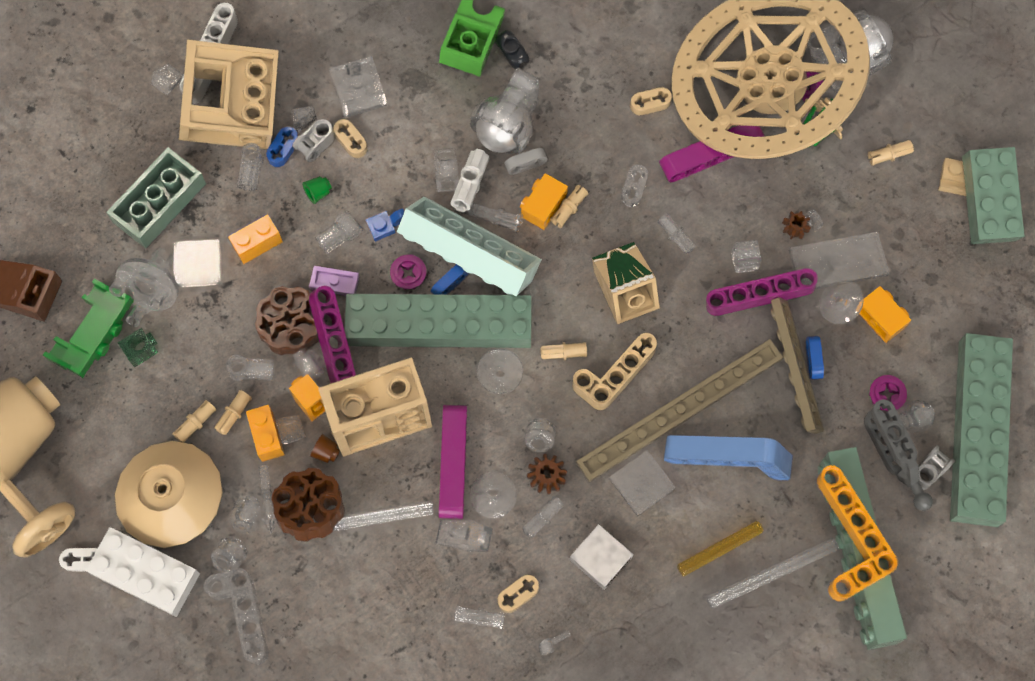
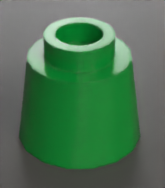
M319 176L302 183L307 197L314 205L327 196L329 190L332 189L326 177L322 178Z

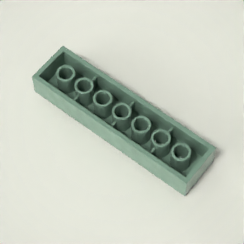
M346 294L345 334L348 346L531 348V295Z
M966 333L959 341L953 459L955 462L953 463L950 511V521L991 527H999L1006 522L1013 339Z
M853 447L828 452L819 463L818 474L827 466L838 467L877 526L857 448ZM825 474V480L830 484H834L836 481L834 476ZM838 495V500L841 504H849L846 496ZM831 507L830 521L832 526H836L838 533L835 537L838 549H842L844 557L842 559V567L844 572L865 560ZM851 517L854 525L862 526V521L859 517ZM865 537L866 545L870 548H875V541L870 537ZM880 558L878 560L879 566L884 570H888L887 561ZM859 570L857 572L858 578L863 582H867L868 575L866 572ZM890 574L853 595L856 603L854 614L857 621L860 620L862 630H860L861 641L863 645L867 646L868 650L896 645L907 639Z

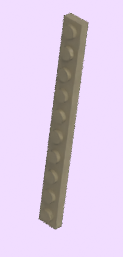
M770 339L583 456L576 461V464L588 482H591L782 361L783 356Z

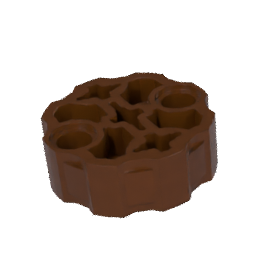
M298 286L295 288L277 287L271 291L269 296L261 299L258 303L255 327L261 341L265 342L272 352L279 355L294 354L298 356L308 352L309 347L319 342L314 319L309 314V308L311 307L308 290ZM282 297L288 298L284 304L277 303ZM289 318L292 319V323L288 324L287 319ZM265 324L270 326V334L266 332ZM295 338L303 339L299 345L292 344Z
M316 468L289 473L283 477V482L280 486L274 489L271 498L274 506L273 514L278 526L283 533H289L298 541L308 542L313 538L328 536L333 532L337 522L341 521L344 516L345 508L338 482L333 476H327L320 469ZM289 499L288 502L281 503L283 500ZM330 506H336L334 509H327Z

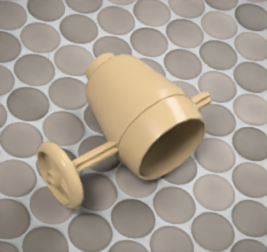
M36 376L26 384L15 377H10L0 382V492L28 522L17 534L12 544L14 554L20 557L35 555L48 547L66 531L75 517L74 506L67 502L54 504L39 513L11 481L55 428V421L50 413L58 408L60 403Z

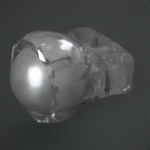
M865 9L854 11L853 14L861 24L867 38L870 51V76L888 66L892 61L890 51L893 45V34L890 26L883 19L874 15H868ZM831 24L824 28L822 32L837 64L847 63L845 43L839 32ZM812 33L808 41V49L814 63L829 64L822 47L816 49L811 45L812 41L817 39L816 34ZM832 84L829 88L833 92L838 93L841 87Z
M517 68L502 94L485 98L476 105L469 123L474 132L477 133L480 142L487 149L507 154H520L526 149L532 139L534 130L531 114L538 103L539 78Z

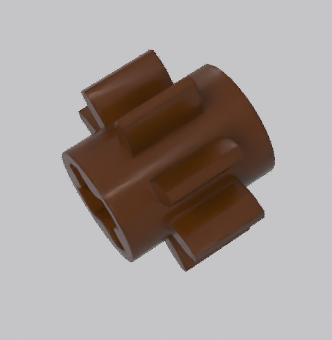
M791 211L789 219H783L782 224L786 225L783 233H787L791 240L794 237L803 239L804 232L809 233L811 229L807 225L810 218L802 215V211L796 214Z

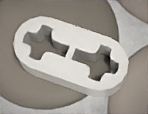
M97 548L66 549L61 553L59 563L67 571H85L90 561H86V558H93ZM71 554H73L75 558H81V561H74L72 566H70L66 562V558H70Z

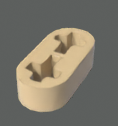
M666 88L639 92L632 97L630 108L636 115L662 111L670 106L672 94ZM661 95L662 98H665V102H661L658 96ZM637 101H641V103H644V107H640V105L637 104Z
M341 119L337 121L334 125L336 139L349 155L354 158L363 157L367 152V144L363 136L349 120ZM340 128L347 129L349 136L347 137L344 132H340ZM352 141L360 145L361 149L353 148Z
M525 575L503 590L498 597L499 608L503 612L512 613L532 599L539 590L537 579L534 576ZM523 582L534 583L532 586L533 592L530 593L526 590L520 594L519 591L524 588ZM517 594L518 597L513 600L514 606L503 605L504 596L507 595L510 598Z

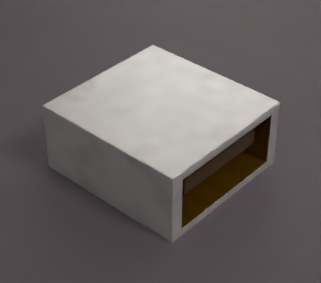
M598 524L570 556V561L605 590L632 559L633 554Z

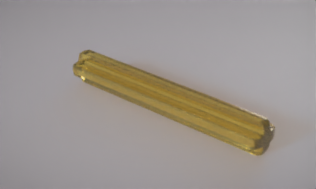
M758 521L753 522L679 563L677 566L678 571L682 576L690 574L762 534L764 531L763 527Z

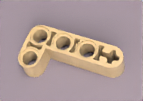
M643 333L638 336L601 379L587 369L578 370L573 376V390L597 410L608 408L653 357L657 346L656 338L650 333ZM646 344H649L650 347H646L640 355L639 352L641 351L642 345L645 346ZM632 359L637 365L629 367L625 364V361ZM618 376L622 379V382L614 384L610 381V378ZM584 378L589 381V384L587 386H580L577 381ZM603 393L607 396V399L599 401L595 398V395Z

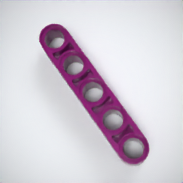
M738 125L727 130L743 136L765 137L760 126ZM699 141L664 156L659 161V164L667 180L671 183L735 156L716 151Z
M805 268L714 289L706 297V309L711 315L720 316L771 304V300L778 297L789 300L806 296L815 291L818 276L814 270ZM804 278L810 279L812 284L804 285L801 283V280ZM787 284L790 289L783 291L778 285ZM764 289L767 291V294L760 296L755 291ZM736 294H741L745 297V299L742 301H737L733 298V296ZM714 299H719L722 301V304L720 306H713L710 302Z
M320 286L310 293L309 303L330 384L356 376L335 293L329 286ZM318 292L326 296V303L319 301ZM324 315L331 317V326L325 324ZM331 337L337 340V348H333L330 345L329 340ZM336 360H340L343 363V371H339L336 368Z
M443 405L439 518L463 519L467 405Z

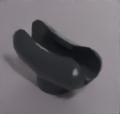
M505 30L496 36L495 42L514 69L520 70L519 66L521 63H529L530 59L526 50L513 32Z

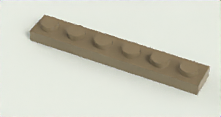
M778 297L771 300L773 307L771 308V314L774 320L777 321V336L784 347L783 358L789 365V379L796 391L795 401L802 412L801 423L807 432L818 434L823 432L824 428L788 301Z

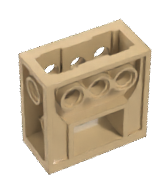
M187 39L179 140L268 149L273 133L278 50ZM194 78L222 81L219 108L192 105Z
M412 357L318 388L332 433L343 457L432 427L427 400Z

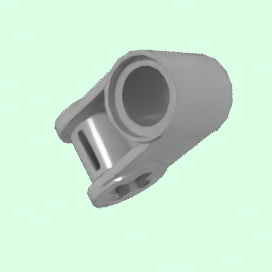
M325 119L317 120L308 130L296 138L293 148L300 150L306 156L308 162L314 161L335 140L331 123ZM323 130L329 131L325 135H319V133Z
M938 445L931 450L919 466V484L922 490L928 489L955 462L953 458L949 459L942 453ZM920 473L926 474L929 481L922 480Z

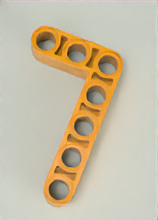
M830 465L825 467L817 478L818 487L865 560L830 583L828 592L832 599L844 601L892 573L897 567L898 560L843 472L838 467ZM825 474L833 475L836 480L835 483H828L825 480ZM838 495L846 496L849 504H841L838 500ZM851 517H859L862 521V526L854 525ZM865 537H870L875 541V548H870L866 545ZM880 558L888 562V570H884L879 566L878 560ZM859 570L866 572L868 575L867 582H863L858 578L857 572ZM838 582L845 584L847 587L846 594H841L837 591L836 584Z

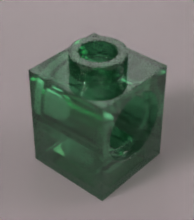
M142 328L118 342L134 368L158 353L154 345L158 344L151 332L146 334ZM139 343H145L141 350H135Z

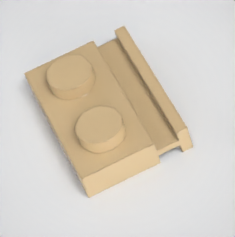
M949 158L944 159L938 190L966 196L963 161Z

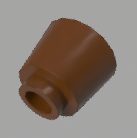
M321 434L310 457L329 463V461L335 462L340 449L337 448L338 444L324 434Z

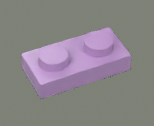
M314 266L309 288L310 290H315L320 286H329L338 295L356 294L359 273Z

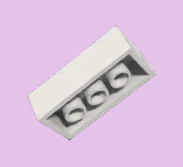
M111 527L108 529L85 570L91 575L175 617L179 614L200 575L196 569Z

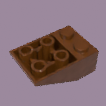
M0 260V308L45 322L62 284L61 278L55 271L36 265Z

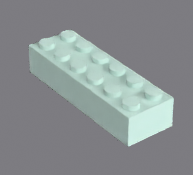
M422 197L405 209L397 230L406 240L416 242L422 245L425 250L439 254L445 261L461 266L464 271L476 274L484 282L502 288L509 295L517 296L532 282L542 260L426 197Z

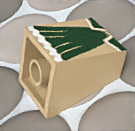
M634 242L592 257L594 273L617 324L660 308L656 278Z

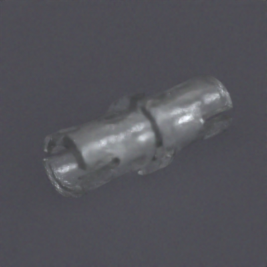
M457 606L454 621L476 624V627L480 628L483 625L503 629L505 613L484 611V608L476 610Z

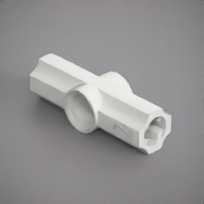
M476 149L471 151L465 167L461 170V177L451 200V206L457 211L464 212L470 210L474 197L479 191L480 182L489 161V155L484 150Z

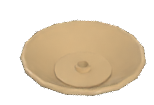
M169 441L151 445L134 456L120 475L115 492L117 516L127 533L143 544L161 548L186 544L203 533L217 515L222 497L220 472L210 456L193 444ZM167 486L166 492L160 493L161 488Z

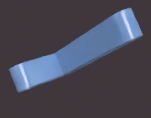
M670 435L666 438L664 461L668 463L758 467L772 479L790 480L793 455L774 439Z

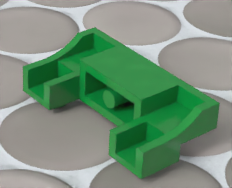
M95 278L92 281L94 287L89 295L84 294L82 296V299L92 305V308L70 339V343L55 336L53 340L56 344L50 353L45 351L43 354L47 360L82 378L95 360L99 361L101 356L103 357L107 354L110 347L109 344L122 330V318L134 302L131 296L111 288Z

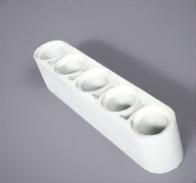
M220 3L217 5L200 41L221 44L229 43L238 23L231 4ZM183 76V78H182V80H181V82H180V90H181L182 94H183L184 76ZM194 78L195 91H193L192 104L201 102L211 80Z

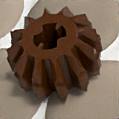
M543 454V461L535 457V464H529L528 469L532 472L527 473V478L533 479L530 483L531 487L539 485L538 493H541L543 488H547L546 493L550 495L551 487L558 492L560 491L559 484L566 483V479L562 476L567 475V470L561 469L564 466L563 461L555 463L556 455H553L551 460H548V455ZM544 470H549L550 478H545Z

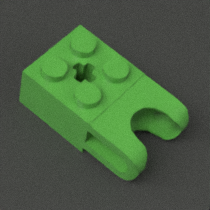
M461 0L442 44L439 63L480 77L502 24L505 8L496 5L489 14L481 15L474 11L473 0Z

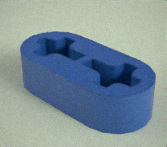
M282 128L269 146L266 155L272 166L281 167L285 165L295 150L293 143L298 137V133L294 128ZM290 134H291L293 140L288 139L287 142L285 143V138H284V137H285V136H286V137H289ZM280 152L281 158L277 157L274 159L273 154L277 155Z
M456 264L434 284L430 292L433 295H448L469 273Z
M806 337L809 378L823 379L824 364L820 337Z

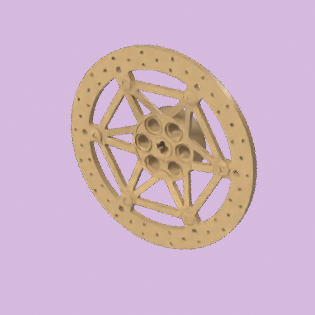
M728 0L703 17L688 34L677 54L672 73V93L676 109L685 126L698 140L721 153L749 159L774 158L795 153L828 136L855 109L862 97L869 76L870 51L867 38L855 15L838 0ZM781 6L796 7L810 11L806 16H753L752 14L753 11ZM737 19L739 23L705 61H698L702 51L712 37L724 26ZM824 20L831 23L841 35L847 50V63L837 64L820 28V24ZM757 24L800 25L779 46H774ZM751 30L762 42L763 48L753 51ZM743 31L747 58L744 61L715 62ZM804 32L798 51L795 52L789 49ZM812 32H815L829 64L802 62ZM718 70L739 71L737 78H733ZM806 71L822 72L810 78H807ZM712 76L740 88L726 109H723L711 80ZM694 77H703L719 115L714 121H710L697 104L694 94ZM824 80L804 105L796 111V104L804 96L807 86ZM835 80L843 81L836 97L824 111L803 125L801 123L802 118ZM744 99L747 105L736 110V108ZM754 110L763 114H778L781 119L739 116ZM732 125L786 127L787 132L766 137H751L734 134L727 130Z

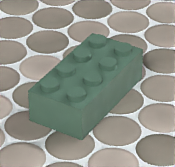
M167 147L106 213L116 226L146 249L206 185V182L200 171Z
M1015 147L969 150L962 156L971 244L1013 242L1025 237Z

